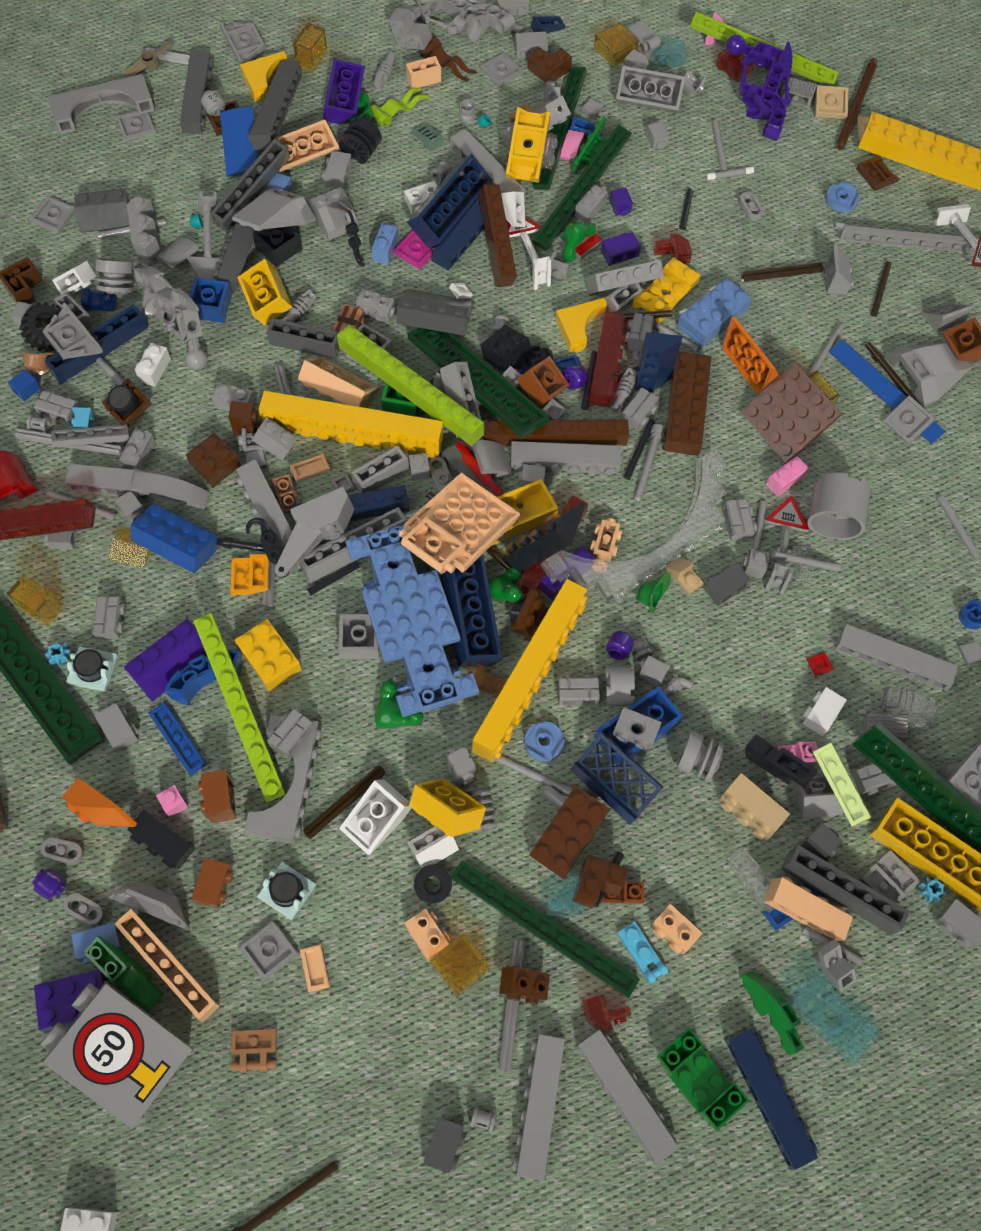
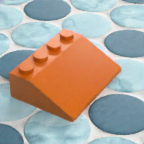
M731 317L722 349L757 395H759L779 375L775 367L736 317Z

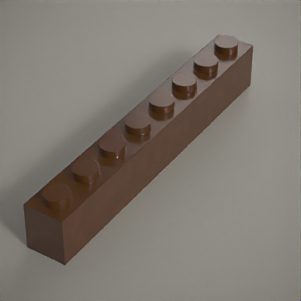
M628 419L549 420L547 424L523 439L501 420H484V440L494 441L503 446H511L512 441L627 445L629 438Z

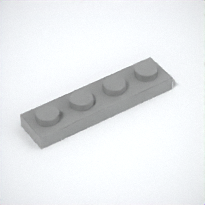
M127 424L51 431L53 447L63 448L75 445L84 446L87 444L129 441Z

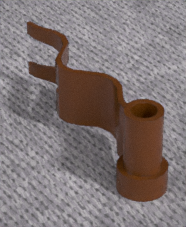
M433 37L426 48L420 52V56L424 59L436 56L442 68L449 67L454 75L462 81L468 82L469 78L460 74L455 63L466 73H477L476 70L467 68L459 56L451 57L447 55L442 49L440 40L436 37Z

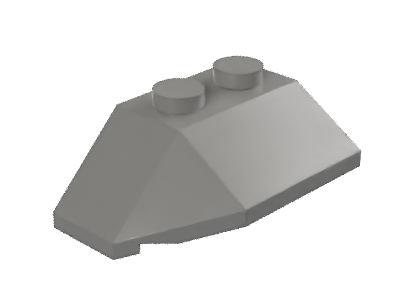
M146 880L145 883L137 881L112 891L107 896L116 903L187 932L190 928L181 901L176 896L177 893L167 888L164 891L157 889L158 885Z

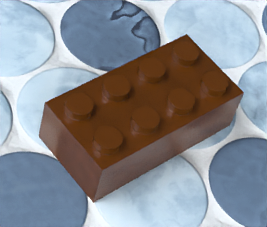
M575 786L529 856L562 879H565L610 809Z

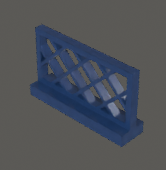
M604 732L599 734L581 758L570 768L579 779L629 825L639 818L645 808L663 789V786ZM602 739L608 744L609 752H599L598 743ZM599 755H609L610 766H600ZM613 755L623 757L624 766H614ZM588 756H595L596 767H590L584 760ZM635 768L639 773V779L629 780L628 769ZM610 769L611 780H604L601 776V770ZM614 769H624L625 780H615ZM644 782H650L655 786V791L645 794ZM616 783H626L627 794L618 793ZM630 783H640L641 794H631ZM631 797H641L642 806L638 810L632 805Z

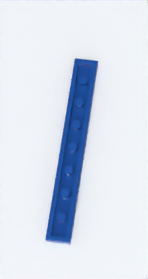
M843 339L829 351L835 359L892 410L907 398L906 395ZM934 421L920 435L932 445L945 433V430Z

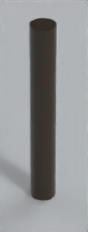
M673 310L639 312V314H643V316L651 315L654 318L673 317ZM635 313L621 314V320H633Z

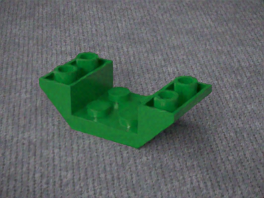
M689 1027L656 1057L666 1075L696 1112L718 1131L750 1100L735 1082L731 1083L703 1050L704 1044Z

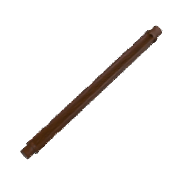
M872 58L867 65L837 140L836 148L842 150L847 144L877 68L878 60L876 58Z

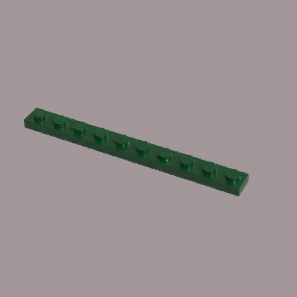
M586 67L570 68L562 96L571 114L567 116V120L563 123L553 124L554 128L550 130L544 148L539 183L533 182L534 189L550 190L561 150L585 80Z
M620 125L616 127L533 238V244L547 251L576 212L575 208L578 202L599 181L628 142L632 132Z
M463 860L452 874L451 880L626 998L630 997L640 980L638 977Z

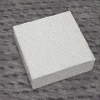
M451 283L449 287L457 299H471L473 295L465 283Z

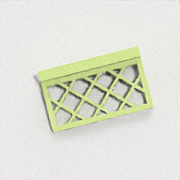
M829 743L814 751L813 754L851 826L872 823V817L833 743Z

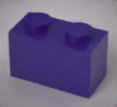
M633 232L608 238L602 241L601 253L608 266L639 257L641 245Z

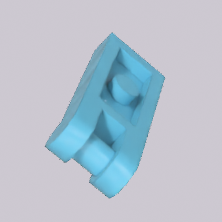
M635 921L617 932L650 985L660 975L663 977L668 974L667 968L661 962ZM653 962L656 968L650 971L647 966Z

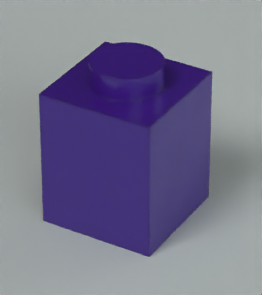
M627 188L611 191L609 202L615 216H626L631 213L633 202Z

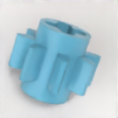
M56 641L55 644L48 646L49 650L45 656L49 659V663L52 666L57 663L59 667H62V663L69 662L68 656L72 652L68 650L66 643L61 646Z
M929 877L923 879L924 883L918 885L922 889V893L919 896L927 898L926 903L931 902L932 899L935 903L940 902V897L946 895L943 891L945 884H941L938 881V877H935L932 881Z

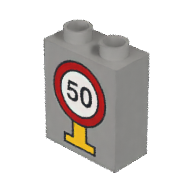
M106 981L99 989L89 983L71 1005L80 1012L71 1025L67 1028L58 1021L40 1045L49 1051L44 1057L43 1063L129 1128L133 1129L192 1051V1048L183 1039Z

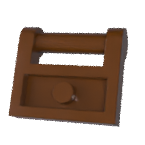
M876 156L862 162L856 168L874 191L895 184L899 180L898 176L894 175L884 164L881 156Z

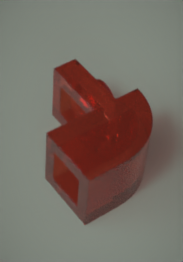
M670 234V238L667 240L655 241L654 256L671 254L672 258H676L683 264L690 263L692 251L690 243L685 237L678 234Z
M603 995L581 1001V1007L587 1023L597 1031L611 1032L613 1030L611 1022L614 1021L615 1025L627 1022V1017L632 1015L629 1006L608 1012Z

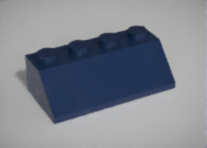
M646 332L637 368L636 391L644 388L649 392H654L671 380L682 336Z

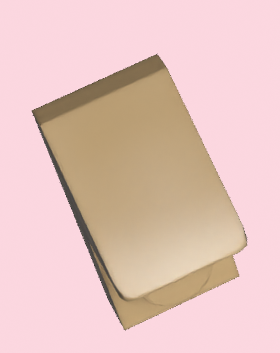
M679 557L665 568L684 591L690 595L703 586L704 583L692 570L694 563Z

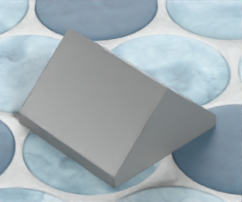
M949 302L922 312L933 331L937 333L964 323L972 310V305Z

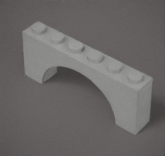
M143 74L48 97L60 135L76 131L75 125L79 117L97 105L106 103L125 104L133 107L138 111L139 115L155 111Z
M270 714L266 732L267 736L273 728H278L281 724L282 716ZM311 721L314 728L292 754L295 772L289 791L273 807L264 811L248 812L244 830L246 836L296 843V838L301 837L302 826H299L300 819L305 817L306 806H303L304 800L309 798L310 786L307 785L309 779H312L314 775L312 761L313 759L316 760L318 755L316 742L317 740L320 741L322 736V729H320L318 721Z

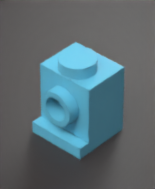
M72 408L75 415L71 420L72 428L93 427L95 416L91 408Z

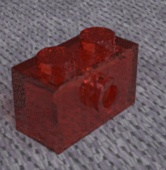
M725 49L718 54L716 66L719 70H723L728 74L730 79L740 82L743 73L742 61L745 55L741 53L734 56ZM753 64L746 67V77L751 74Z

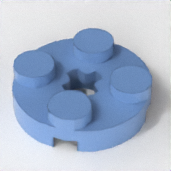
M840 182L839 185L834 186L833 184L829 187L826 194V203L836 211L849 213L856 208L860 200V194L858 195L857 189L853 185Z
M551 722L535 723L528 728L524 738V747L533 759L541 762H550L557 758L563 750L564 739L557 725ZM548 738L547 742L549 745L542 746L539 739Z

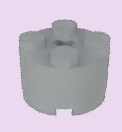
M634 666L606 667L607 705L634 704Z

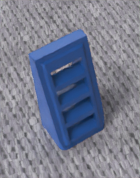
M573 116L569 130L583 132L584 138L587 139L590 132H594L595 124Z

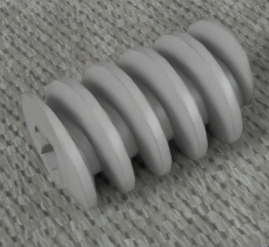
M484 787L467 790L466 794L486 807L480 829L472 831V833H483L492 830V828L497 826V823H491V820L495 819L496 815L489 814L495 810L494 807H488L489 804L493 803L492 799H487L488 796L492 795V792L485 791Z

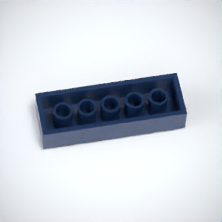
M473 154L464 157L455 165L407 221V224L428 249L439 244L479 197L482 186L489 185L492 181Z
M482 554L464 572L455 568L452 573L446 571L442 574L445 596L460 635V641L454 643L458 667L494 666L503 658L484 556Z

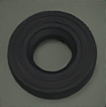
M425 866L415 876V892L424 902L430 904L439 903L445 900L451 892V877L441 866ZM431 876H436L440 880V888L436 892H429L425 886L426 880Z

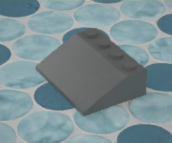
M407 289L401 295L397 305V324L465 336L475 301Z

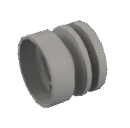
M107 258L95 259V271L104 274V276L95 278L96 281L104 282V284H96V290L110 294L133 292V287L125 286V284L133 283L132 279L125 278V274L133 273V261Z
M691 730L682 751L684 752L683 756L679 759L676 769L690 774L693 767H697L696 777L700 778L703 771H706L704 780L709 782L717 772L722 760L724 743L718 741L714 749L712 748L714 744L713 738L709 740L707 745H704V735Z

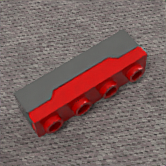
M461 441L442 452V459L445 460L447 467L455 477L463 473L494 496L499 497L504 494L502 488L493 482L490 474H481L477 460L471 455L470 449L464 446Z

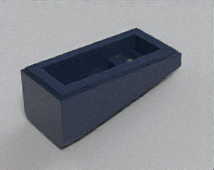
M560 16L533 17L530 25L533 32H546V34L565 29L566 27Z

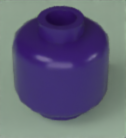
M582 366L568 367L562 373L570 385L567 389L576 390L582 388L587 383L588 375Z
M616 631L610 636L606 644V651L615 660L626 659L630 655L634 641L628 633Z
M52 868L41 869L32 882L34 892L47 900H51L54 896L60 897L66 888L63 885L65 877Z

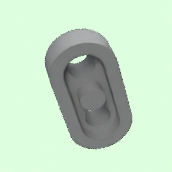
M752 192L742 193L739 204L745 215L751 221H759L763 216L764 209L757 197Z
M48 838L41 845L42 855L52 861L76 865L84 856L82 847L74 842L58 838ZM56 846V851L50 853L51 847ZM72 851H76V856L74 858H70V853Z
M73 893L64 900V910L89 926H97L104 920V909L86 897ZM75 902L80 903L77 909H73V904ZM92 912H97L95 919L90 918Z

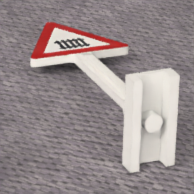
M963 204L937 208L939 214L937 219L934 220L935 225H955L975 249L972 266L981 267V234L978 241L963 223L967 222L971 209L970 205Z
M525 217V227H512L508 222L509 237L520 236L532 260V285L534 290L538 289V285L546 283L547 287L551 286V259L549 256L538 258L528 236L529 233L538 232L541 226Z

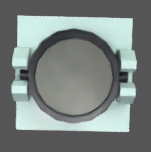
M79 646L77 653L70 655L72 662L67 663V668L70 672L66 681L67 684L106 692L118 655Z
M281 862L276 870L270 872L269 879L264 880V887L257 897L292 921L317 885Z

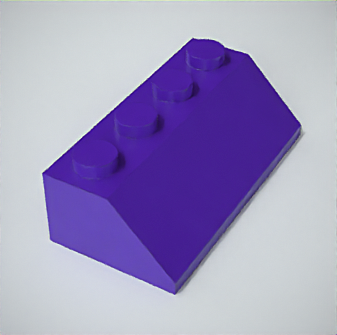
M338 59L333 60L323 120L340 124L356 117L365 66Z
M187 618L125 665L124 669L153 702L165 692L166 685L178 670L181 671L189 665V661L201 655L205 657L207 654L196 627Z

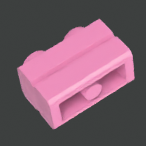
M796 456L772 473L766 485L779 497L797 484V482L804 479L809 468Z

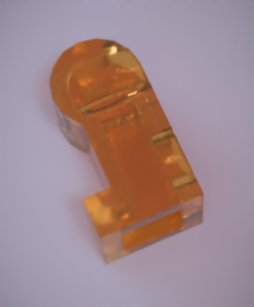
M480 664L477 665L473 674L478 689L496 697L499 696L507 682L501 676L495 677L486 673L485 666Z

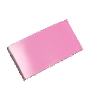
M568 130L560 159L573 162L574 157L578 156L579 149L581 148L584 138L583 132Z
M816 741L798 742L795 745H779L775 747L779 751L782 748L806 763L818 762L813 754L814 751L818 750Z

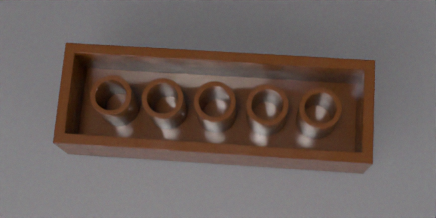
M678 352L671 380L663 451L699 456L703 442L711 356Z

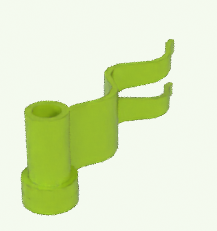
M420 87L411 88L404 98L399 101L394 98L390 99L380 108L377 105H372L373 116L377 119L378 124L384 128L386 127L384 124L389 125L391 117L399 110L409 111L414 108L420 99H428L430 97L428 95H417L409 104L405 105L413 93L422 90Z

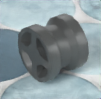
M641 638L633 642L632 650H635L636 660L648 658V656L654 654V650L649 646L650 641L648 638Z

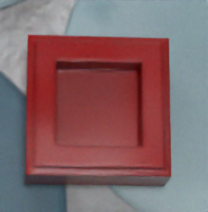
M825 652L807 658V662L815 677L833 670Z

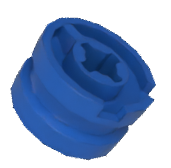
M978 600L967 602L959 612V620L966 628L975 630L981 628V602Z

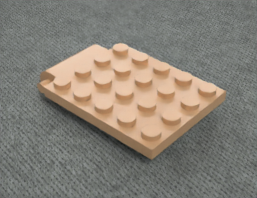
M460 473L404 524L403 530L399 533V536L403 538L401 545L441 574L446 571L452 573L455 568L464 572L520 518V513L472 479Z

